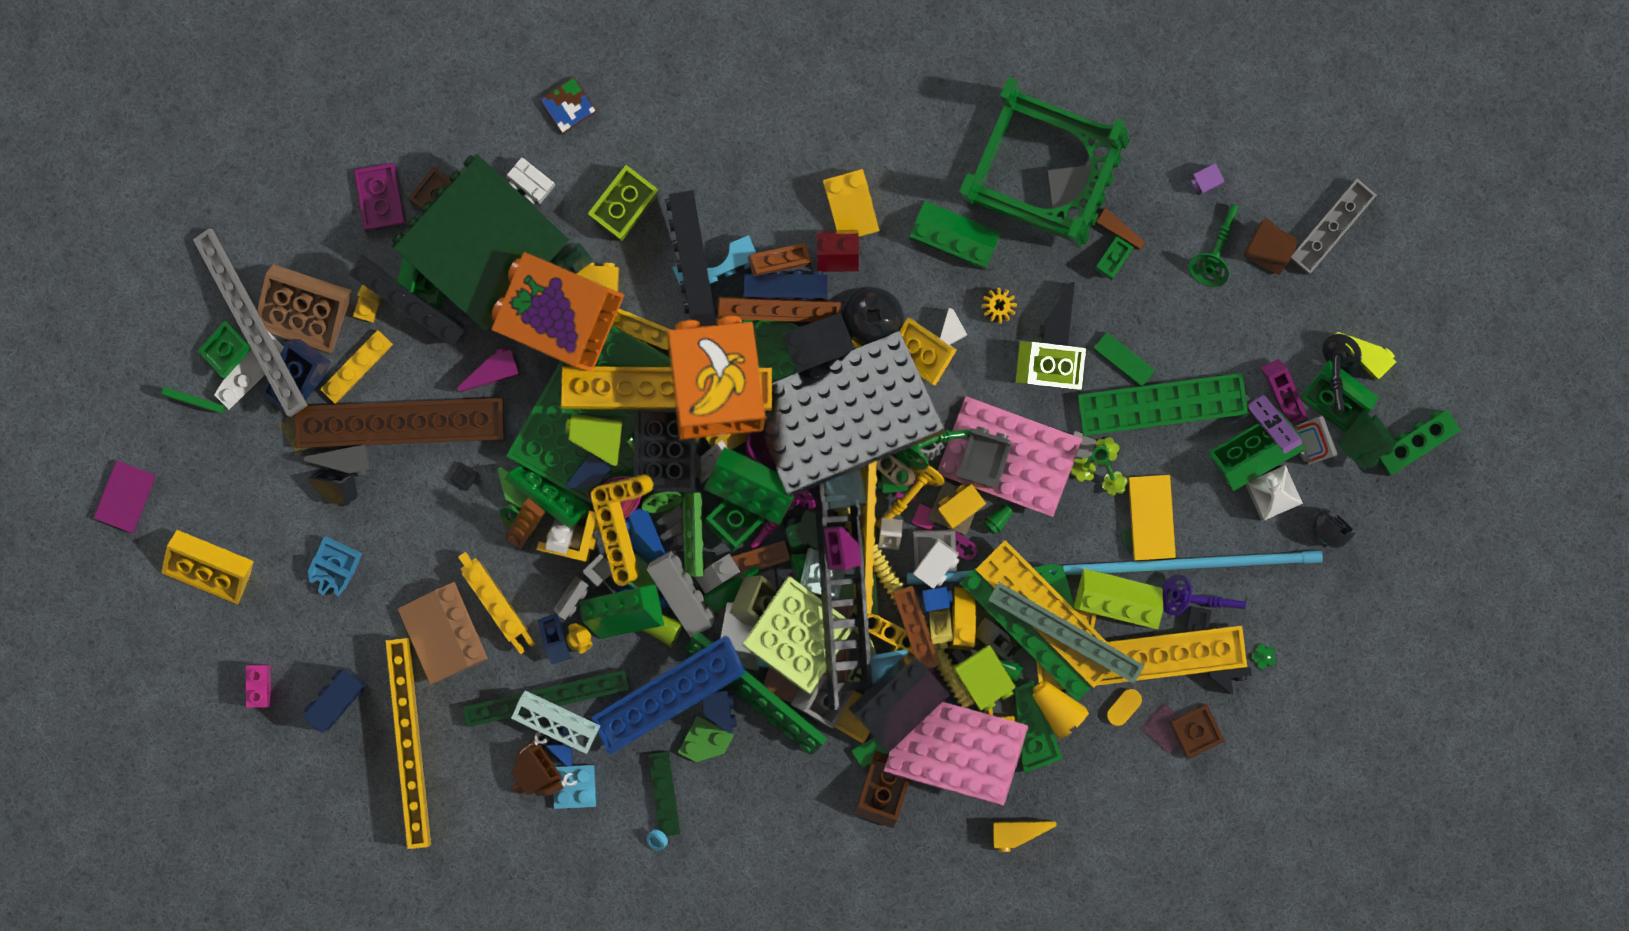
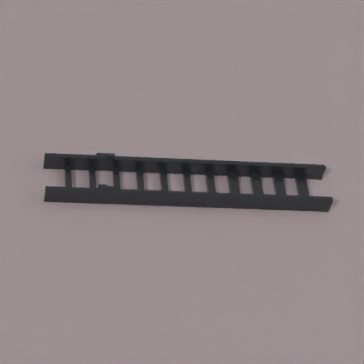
M858 469L832 479H848L849 495L824 496V483L814 487L829 709L833 710L839 709L838 692L863 690L864 694L872 687ZM850 500L851 516L827 517L828 501ZM851 521L852 538L859 544L862 565L854 567L855 578L830 580L824 528H827L826 523ZM855 584L856 599L832 600L831 585ZM857 605L858 618L833 620L832 607ZM858 627L859 639L834 641V629ZM860 648V660L836 662L835 650ZM861 669L862 681L837 683L836 671Z

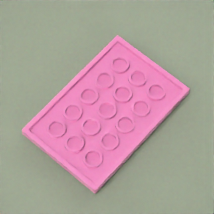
M966 396L953 431L977 429V426L988 429V433L995 436L997 432L1008 435V439L1013 442L998 490L956 476L958 468L961 467L970 437L952 439L948 442L937 471L943 477L962 484L965 483L966 485L972 484L978 490L1053 517L1083 439Z
M942 702L890 751L884 772L1004 806L1028 726Z

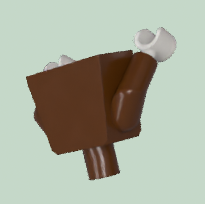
M537 732L535 740L528 742L517 752L515 767L512 770V775L517 780L513 785V789L517 794L525 792L527 795L550 796L564 789V786H575L578 782L568 783V777L574 775L572 773L566 774L564 780L560 781L562 776L540 746L547 745L550 741L548 737L540 741V737L544 735L541 732Z

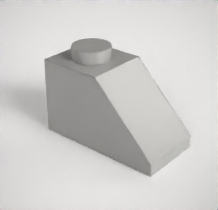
M728 554L703 570V576L695 578L706 594L741 571L731 555Z

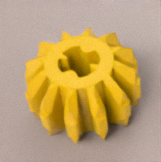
M997 288V295L990 290L989 295L991 298L984 296L983 300L989 304H982L981 307L983 309L989 308L984 313V316H988L991 313V322L994 321L996 316L998 317V323L1001 324L1002 316L1006 321H1009L1010 318L1007 313L1015 315V311L1010 308L1017 307V303H1010L1015 298L1014 295L1009 298L1006 297L1009 290H1005L1004 294L1001 295V289ZM999 300V303L1001 301L1004 303L1002 311L994 308L996 305L995 301Z

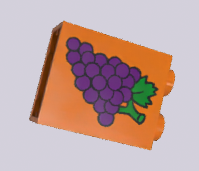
M524 252L521 259L515 260L509 269L508 280L511 284L505 298H500L493 308L492 319L495 322L491 330L575 367L592 372L625 294Z

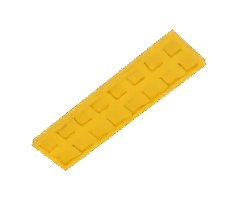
M1006 540L975 569L994 589L999 582L1108 644ZM1032 626L1093 688L1111 671Z

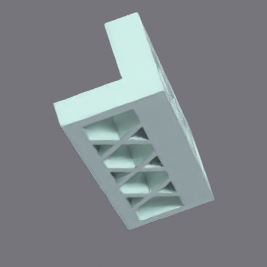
M526 690L522 694L511 718L586 754L600 728V725ZM521 707L529 709L532 717L524 718L518 715ZM546 717L551 725L543 727L539 724L537 718ZM563 725L568 728L570 734L562 736L558 733L556 727ZM582 734L588 737L587 745L579 744L575 736Z

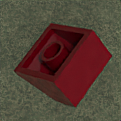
M817 230V271L859 272L858 230Z

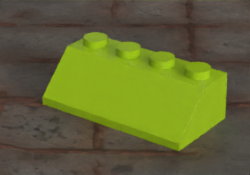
M1083 568L1074 609L1159 629L1163 612V588Z

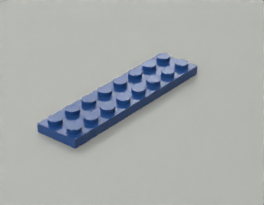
M724 636L591 718L594 723L600 725L598 733L607 754H613L741 677L746 672L730 638Z

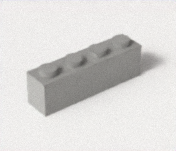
M670 551L651 561L647 571L690 638L694 637L698 631L701 633L712 627L715 620L714 613L703 602L704 598L699 590L696 591L691 576L682 569L680 559Z

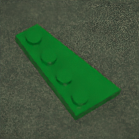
M1034 681L1014 688L1018 723L1028 726L1021 749L1023 773L1063 759L1054 733L1032 696L1034 693L1033 688L1036 686Z

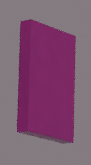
M395 163L354 169L364 231L405 224Z
M116 460L94 519L134 533L156 475Z

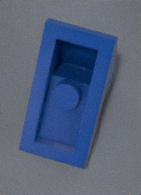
M567 727L559 728L560 735L566 736L570 734ZM564 743L546 745L566 766H572L571 746Z

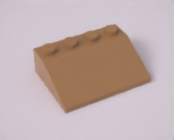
M273 264L265 275L257 313L271 334L289 340L301 339L310 347L332 354L348 308L352 290Z
M455 582L398 608L430 685L488 660Z

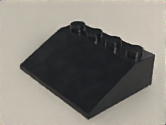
M676 408L658 410L635 409L634 477L640 475L649 476L653 482V488L650 492H700L701 437L679 440Z
M909 651L867 690L849 710L890 752L950 694L920 660Z

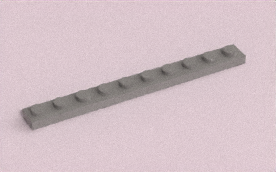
M207 229L194 238L193 241L287 416H293L308 405L213 229Z

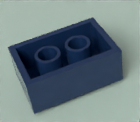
M350 668L339 669L331 678L333 680L331 685H325L317 694L319 699L310 702L304 709L306 714L303 718L321 733L330 730L368 685Z

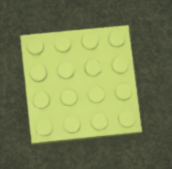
M787 577L742 646L807 694L812 692L826 671L822 600L793 578ZM832 608L833 620L846 619ZM854 627L834 629V641L846 640Z

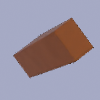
M1105 208L1096 224L1140 250L1145 241L1108 209Z

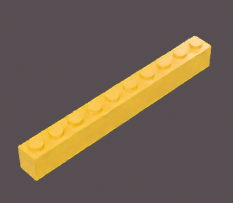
M410 638L386 640L407 849L429 847L431 845Z

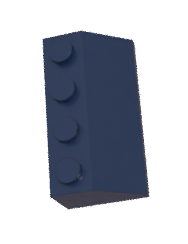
M749 270V274L744 276V298L827 301L828 275H823V271H811V275H803V271H790V274H782V271L754 276L752 270Z

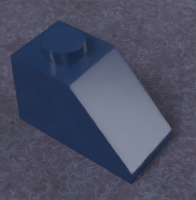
M590 452L566 483V487L571 489L598 485L601 480L606 482L612 473L609 471L611 465Z
M554 614L539 619L538 624L544 648L551 665L570 659L569 647L559 616Z

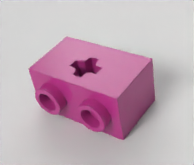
M247 665L246 707H270L271 665Z

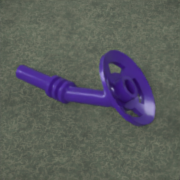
M1180 574L1168 578L1162 587L1163 610L1172 616L1183 613L1189 603L1209 605L1210 608L1218 606L1219 609L1221 607L1246 608V601L1223 599L1222 596L1219 598L1215 596L1213 598V595H1210V597L1192 595L1190 581L1187 577ZM1184 581V584H1175V582ZM1172 590L1171 602L1168 603V592ZM1173 607H1174V608H1181V609H1179V610H1177V611L1172 610Z

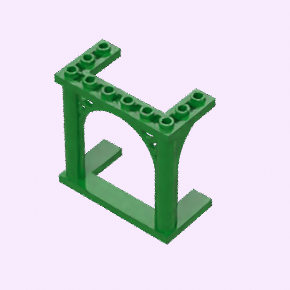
M1008 77L1000 95L1004 103L1002 112L975 175L967 173L959 193L969 205H981L1069 240L1073 246L1081 249L1082 244L1086 245L1090 233L1088 230L1090 225L1094 226L1098 214L1096 211L1098 206H1102L1105 201L1106 195L1104 192L1106 187H1110L1114 180V175H1112L1114 168L1120 166L1122 149H1126L1130 142L1125 122L1116 119L1114 125H1107L1084 118L1023 94L1016 79ZM1014 111L1068 131L1075 135L1086 147L1091 164L1089 180L1082 193L1069 204L1052 209L1038 208L983 186ZM1089 139H1092L1094 142L1095 140L1099 141L1092 146L1088 144ZM1099 147H1106L1108 149V153L1104 157L1097 158L1093 153ZM1098 162H1105L1100 166L1102 169L1097 170L1095 168ZM1092 182L1095 183V187L1093 188L1089 186ZM1083 199L1087 200V203H1084L1085 211L1080 206V202ZM1073 207L1077 208L1080 212V217L1075 216L1074 221L1069 217V210ZM1063 212L1066 221H1063L1062 217H1057L1058 213Z

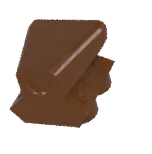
M1265 218L1260 222L1243 256L1280 275L1296 250V244L1299 239L1282 231L1269 219Z

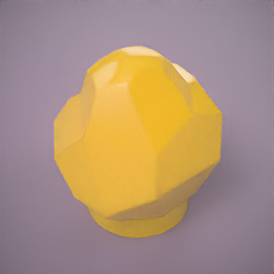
M577 623L568 626L569 634L566 636V641L570 649L573 651L577 650L579 654L589 650L593 645L590 641V632L584 626Z

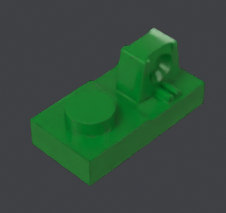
M1116 236L1095 267V270L1102 277H1107L1112 281L1134 247Z

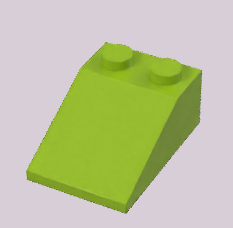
M1020 341L1015 383L1082 389L1086 348Z

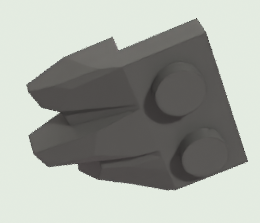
M682 503L664 513L655 521L658 526L664 527V531L658 536L660 542L671 539L670 549L672 551L684 550ZM701 507V518L703 521L702 540L714 534L704 524L708 516L703 507Z

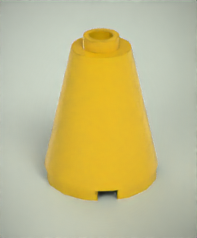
M1041 681L1033 688L1034 693L1032 696L1054 734L1059 739L1071 733L1070 730L1073 727L1077 728L1089 714V710L1049 682L1043 683Z

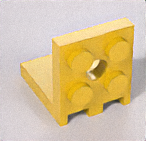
M589 511L580 551L568 549L566 554L546 550L547 543L538 542L537 550L589 562L591 550L595 551L598 538H594L596 530H600L595 512Z

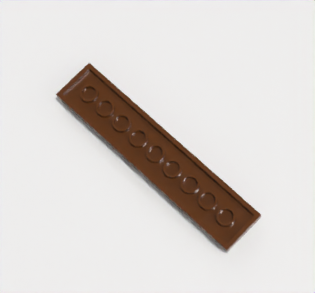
M503 398L306 406L295 414L296 448L504 440Z

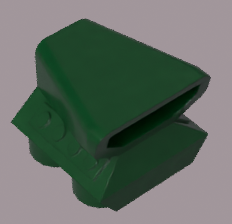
M1365 409L1361 411L1338 442L1344 453L1354 460L1363 471L1366 468L1375 467L1379 458L1382 455L1391 454L1396 445V441L1384 423L1376 415L1371 418Z
M814 508L805 510V513L802 514L801 522L793 516H787L783 519L793 555L804 554L807 543L811 548L818 550Z

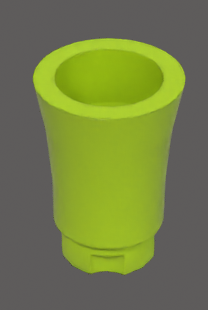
M662 615L664 626L642 630L672 648L683 625L679 620Z

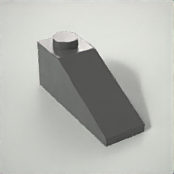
M367 445L304 457V461L350 474L355 473V477L368 475L367 471L372 470Z

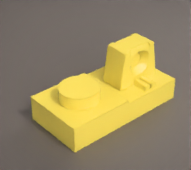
M950 608L929 611L932 643H939L940 649L949 648L948 642L953 641Z

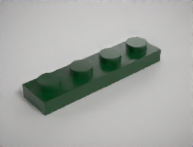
M669 751L648 754L658 829L666 836L681 834Z

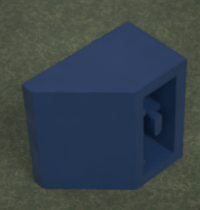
M728 690L716 691L702 699L705 716L726 732L733 733V728L737 727L735 714L731 715L730 707L734 706L733 694H728Z

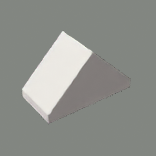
M949 308L940 339L951 345L966 337L967 333L954 310Z
M882 518L878 548L899 550L902 520Z

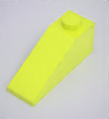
M1351 337L1357 342L1362 352L1360 365L1375 380L1380 379L1396 363L1393 359L1395 355L1388 348L1383 349L1380 346ZM1346 343L1345 345L1350 348L1352 355H1355L1353 349Z

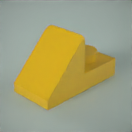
M362 285L358 292L359 299L353 317L374 323L381 297Z

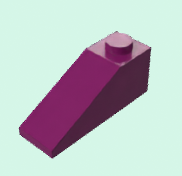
M507 348L496 350L495 355L490 356L457 387L458 391L464 392L520 375L513 351H508Z
M1277 359L1261 367L1266 383L1280 411L1292 425H1295L1307 419L1308 417L1288 368L1283 362Z

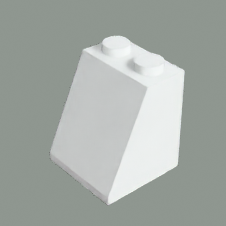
M727 602L721 638L724 636L730 638L743 668L758 670L759 658L742 646L753 627L745 625L730 613L734 602Z

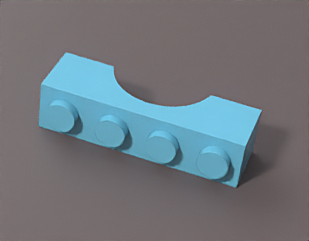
M749 235L730 243L729 254L721 265L707 268L710 284L717 282V277L724 274L725 277L736 274V269L743 266L745 269L751 268L747 257L750 254H755L756 251ZM674 266L672 268L680 285V281H683V275L678 273L677 266Z

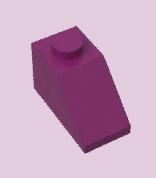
M843 527L824 528L829 569L845 570L861 566L859 544Z

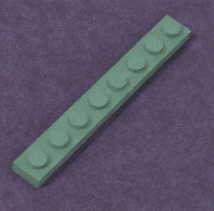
M999 582L988 601L1133 684L1145 666Z

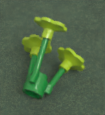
M1111 437L1097 440L1092 456L1075 459L1071 469V474L1076 477V480L1083 482L1084 480L1091 481L1093 479V473L1096 471L1094 464L1105 466L1108 474L1104 477L1105 481L1102 483V488L1110 496H1114L1116 493H1123L1128 483L1127 478L1122 476L1121 472L1116 471L1113 473L1109 460H1116L1117 452L1120 449L1119 445L1114 443Z

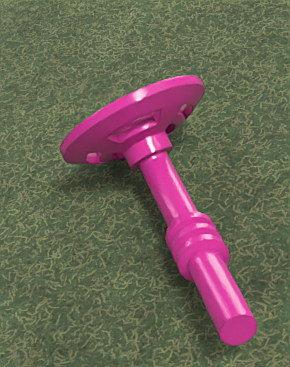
M808 490L796 494L787 512L796 505L808 510L815 507L813 496ZM767 520L762 526L763 529L750 543V546L753 549H757L768 534H772L779 525Z

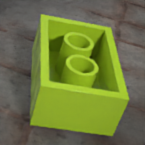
M625 165L589 211L588 215L620 241H623L660 192L638 173Z

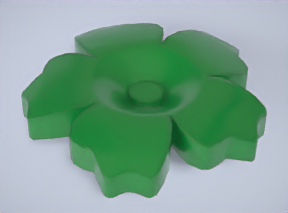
M1261 644L1256 648L1257 653H1252L1251 659L1255 663L1258 662L1257 667L1261 670L1267 668L1268 665L1274 666L1276 664V657L1272 656L1276 653L1274 648L1269 646L1265 648V645Z

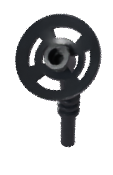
M1333 334L1325 340L1322 350L1325 360L1328 362L1331 359L1332 361L1330 386L1331 391L1334 392L1336 413L1341 414L1345 410L1342 396L1344 388L1343 380L1340 377V369L1345 372L1356 369L1361 363L1362 352L1357 342L1351 337L1344 334ZM1338 341V345L1332 349L1328 346L1331 342ZM1346 343L1353 349L1355 355H1352L1350 348L1345 345ZM1348 361L1354 362L1349 367H1343Z

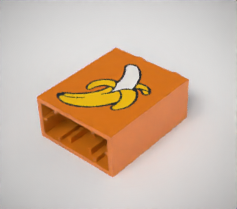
M737 316L723 317L717 321V326L700 327V322L694 320L677 323L675 330H669L668 353L679 440L763 431L765 411L753 323H742V319Z

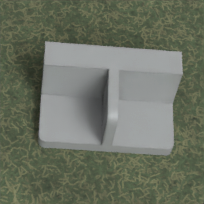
M600 554L583 571L596 586H601L612 574L609 562L603 554Z

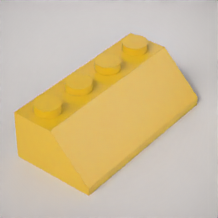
M177 530L166 547L161 573L238 605L251 575L254 561Z

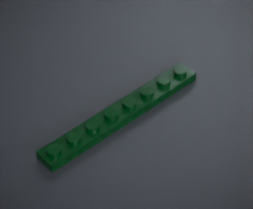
M621 670L530 691V693L557 706L627 691L630 688L626 671ZM523 693L463 707L467 727L512 717ZM521 707L518 715L528 714L530 710Z

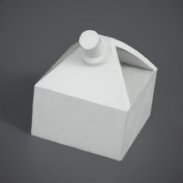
M1286 465L1245 484L1261 521L1302 504Z

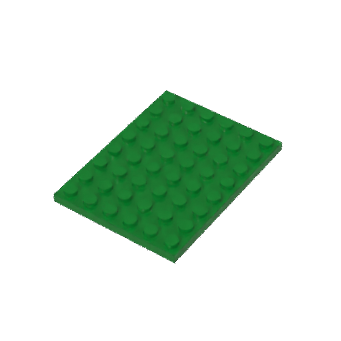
M612 325L595 367H670L669 357ZM561 360L506 456L593 505L588 493L604 483L602 480L598 485L571 489L566 487V483L590 453L569 440V434H566L567 420L571 419L573 414L623 419L617 466L610 464L611 469L609 471L612 473L607 480L618 476L634 477V453L627 444L626 439L630 436L634 438L635 409H562V366L573 365Z

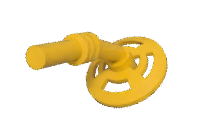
M907 465L914 472L916 482L901 499H897L891 505V509L882 518L893 519L896 515H900L923 486H926V484L942 486L945 482L943 476L931 466H928L925 470L912 469L913 467ZM882 518L876 522L877 527L880 529Z

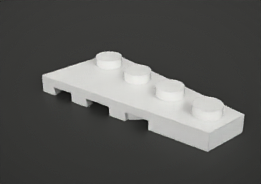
M268 331L278 352L281 354L284 346ZM252 349L226 379L224 378L214 394L228 409L237 403L265 375Z

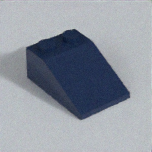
M301 339L287 341L280 355L306 401L323 379L331 361ZM267 380L261 394L283 409Z

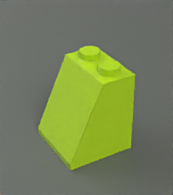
M573 414L566 423V434H569V440L606 462L617 466L623 419Z
M990 645L981 648L952 668L979 710L984 709L988 711L996 705L994 701L999 698L1003 700L1013 694L1012 690L1016 688Z

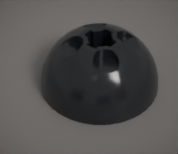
M871 287L862 289L850 297L843 310V321L850 338L864 346L900 331L904 322V314L901 304L893 294L881 288Z

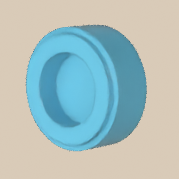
M652 830L646 837L648 845L656 851L663 850L668 844L666 835L660 830Z

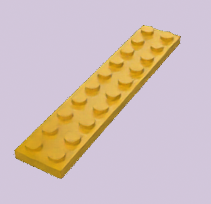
M562 366V409L658 410L675 408L670 367H594L591 372L575 366ZM759 368L764 410H772V368Z
M1242 626L1107 642L1111 647L1145 665L1136 681L1247 667ZM1036 661L1039 683L1041 681L1043 683L1049 682L1059 690H1064ZM1110 671L1097 685L1130 681Z

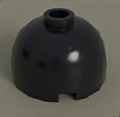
M1323 508L1313 522V531L1317 537L1316 542L1324 548L1327 546L1340 548L1346 545L1355 535V532L1351 533L1353 528L1338 515L1337 518L1329 515L1330 510Z

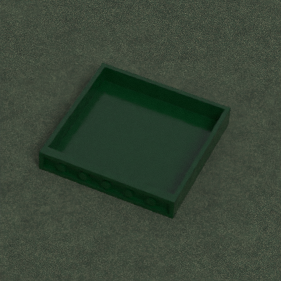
M475 154L474 156L469 155L463 162L465 166L460 171L456 170L449 177L450 182L445 187L442 185L435 192L434 195L436 197L432 202L427 201L420 209L422 213L417 218L414 216L406 224L408 228L403 233L399 232L392 241L394 243L391 247L486 332L495 322L492 319V311L496 302L502 297L505 298L511 284L508 280V273L513 262L521 259L524 252L550 262L569 239L484 159Z

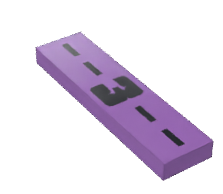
M1265 395L1247 404L1249 412L1284 454L1303 443L1298 434Z

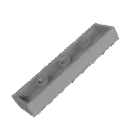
M1356 179L1295 250L1290 260L1308 275L1311 274L1377 195L1359 179Z

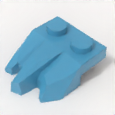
M325 536L308 569L309 582L320 581L318 592L322 596L332 587L334 588V594L339 597L353 577L363 553Z

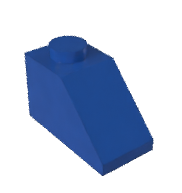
M947 587L921 591L925 612L950 608L949 603H953L951 590L947 591Z

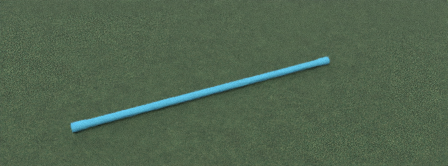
M1317 550L1299 553L1061 566L1064 568L1065 575L1068 576L1082 575L1083 568L1101 573H1123L1288 563H1322L1323 556L1322 551ZM972 570L946 572L944 575L947 578L944 582L962 581ZM1050 570L1049 572L1052 573L1053 575H1055V573L1057 572V570H1055V571H1051V570ZM914 572L907 573L908 585L926 584L915 576Z

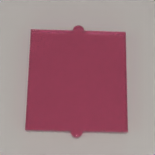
M1165 704L1156 715H1152L1151 721L1143 730L1166 751L1171 753L1179 742L1169 721L1179 717V715Z

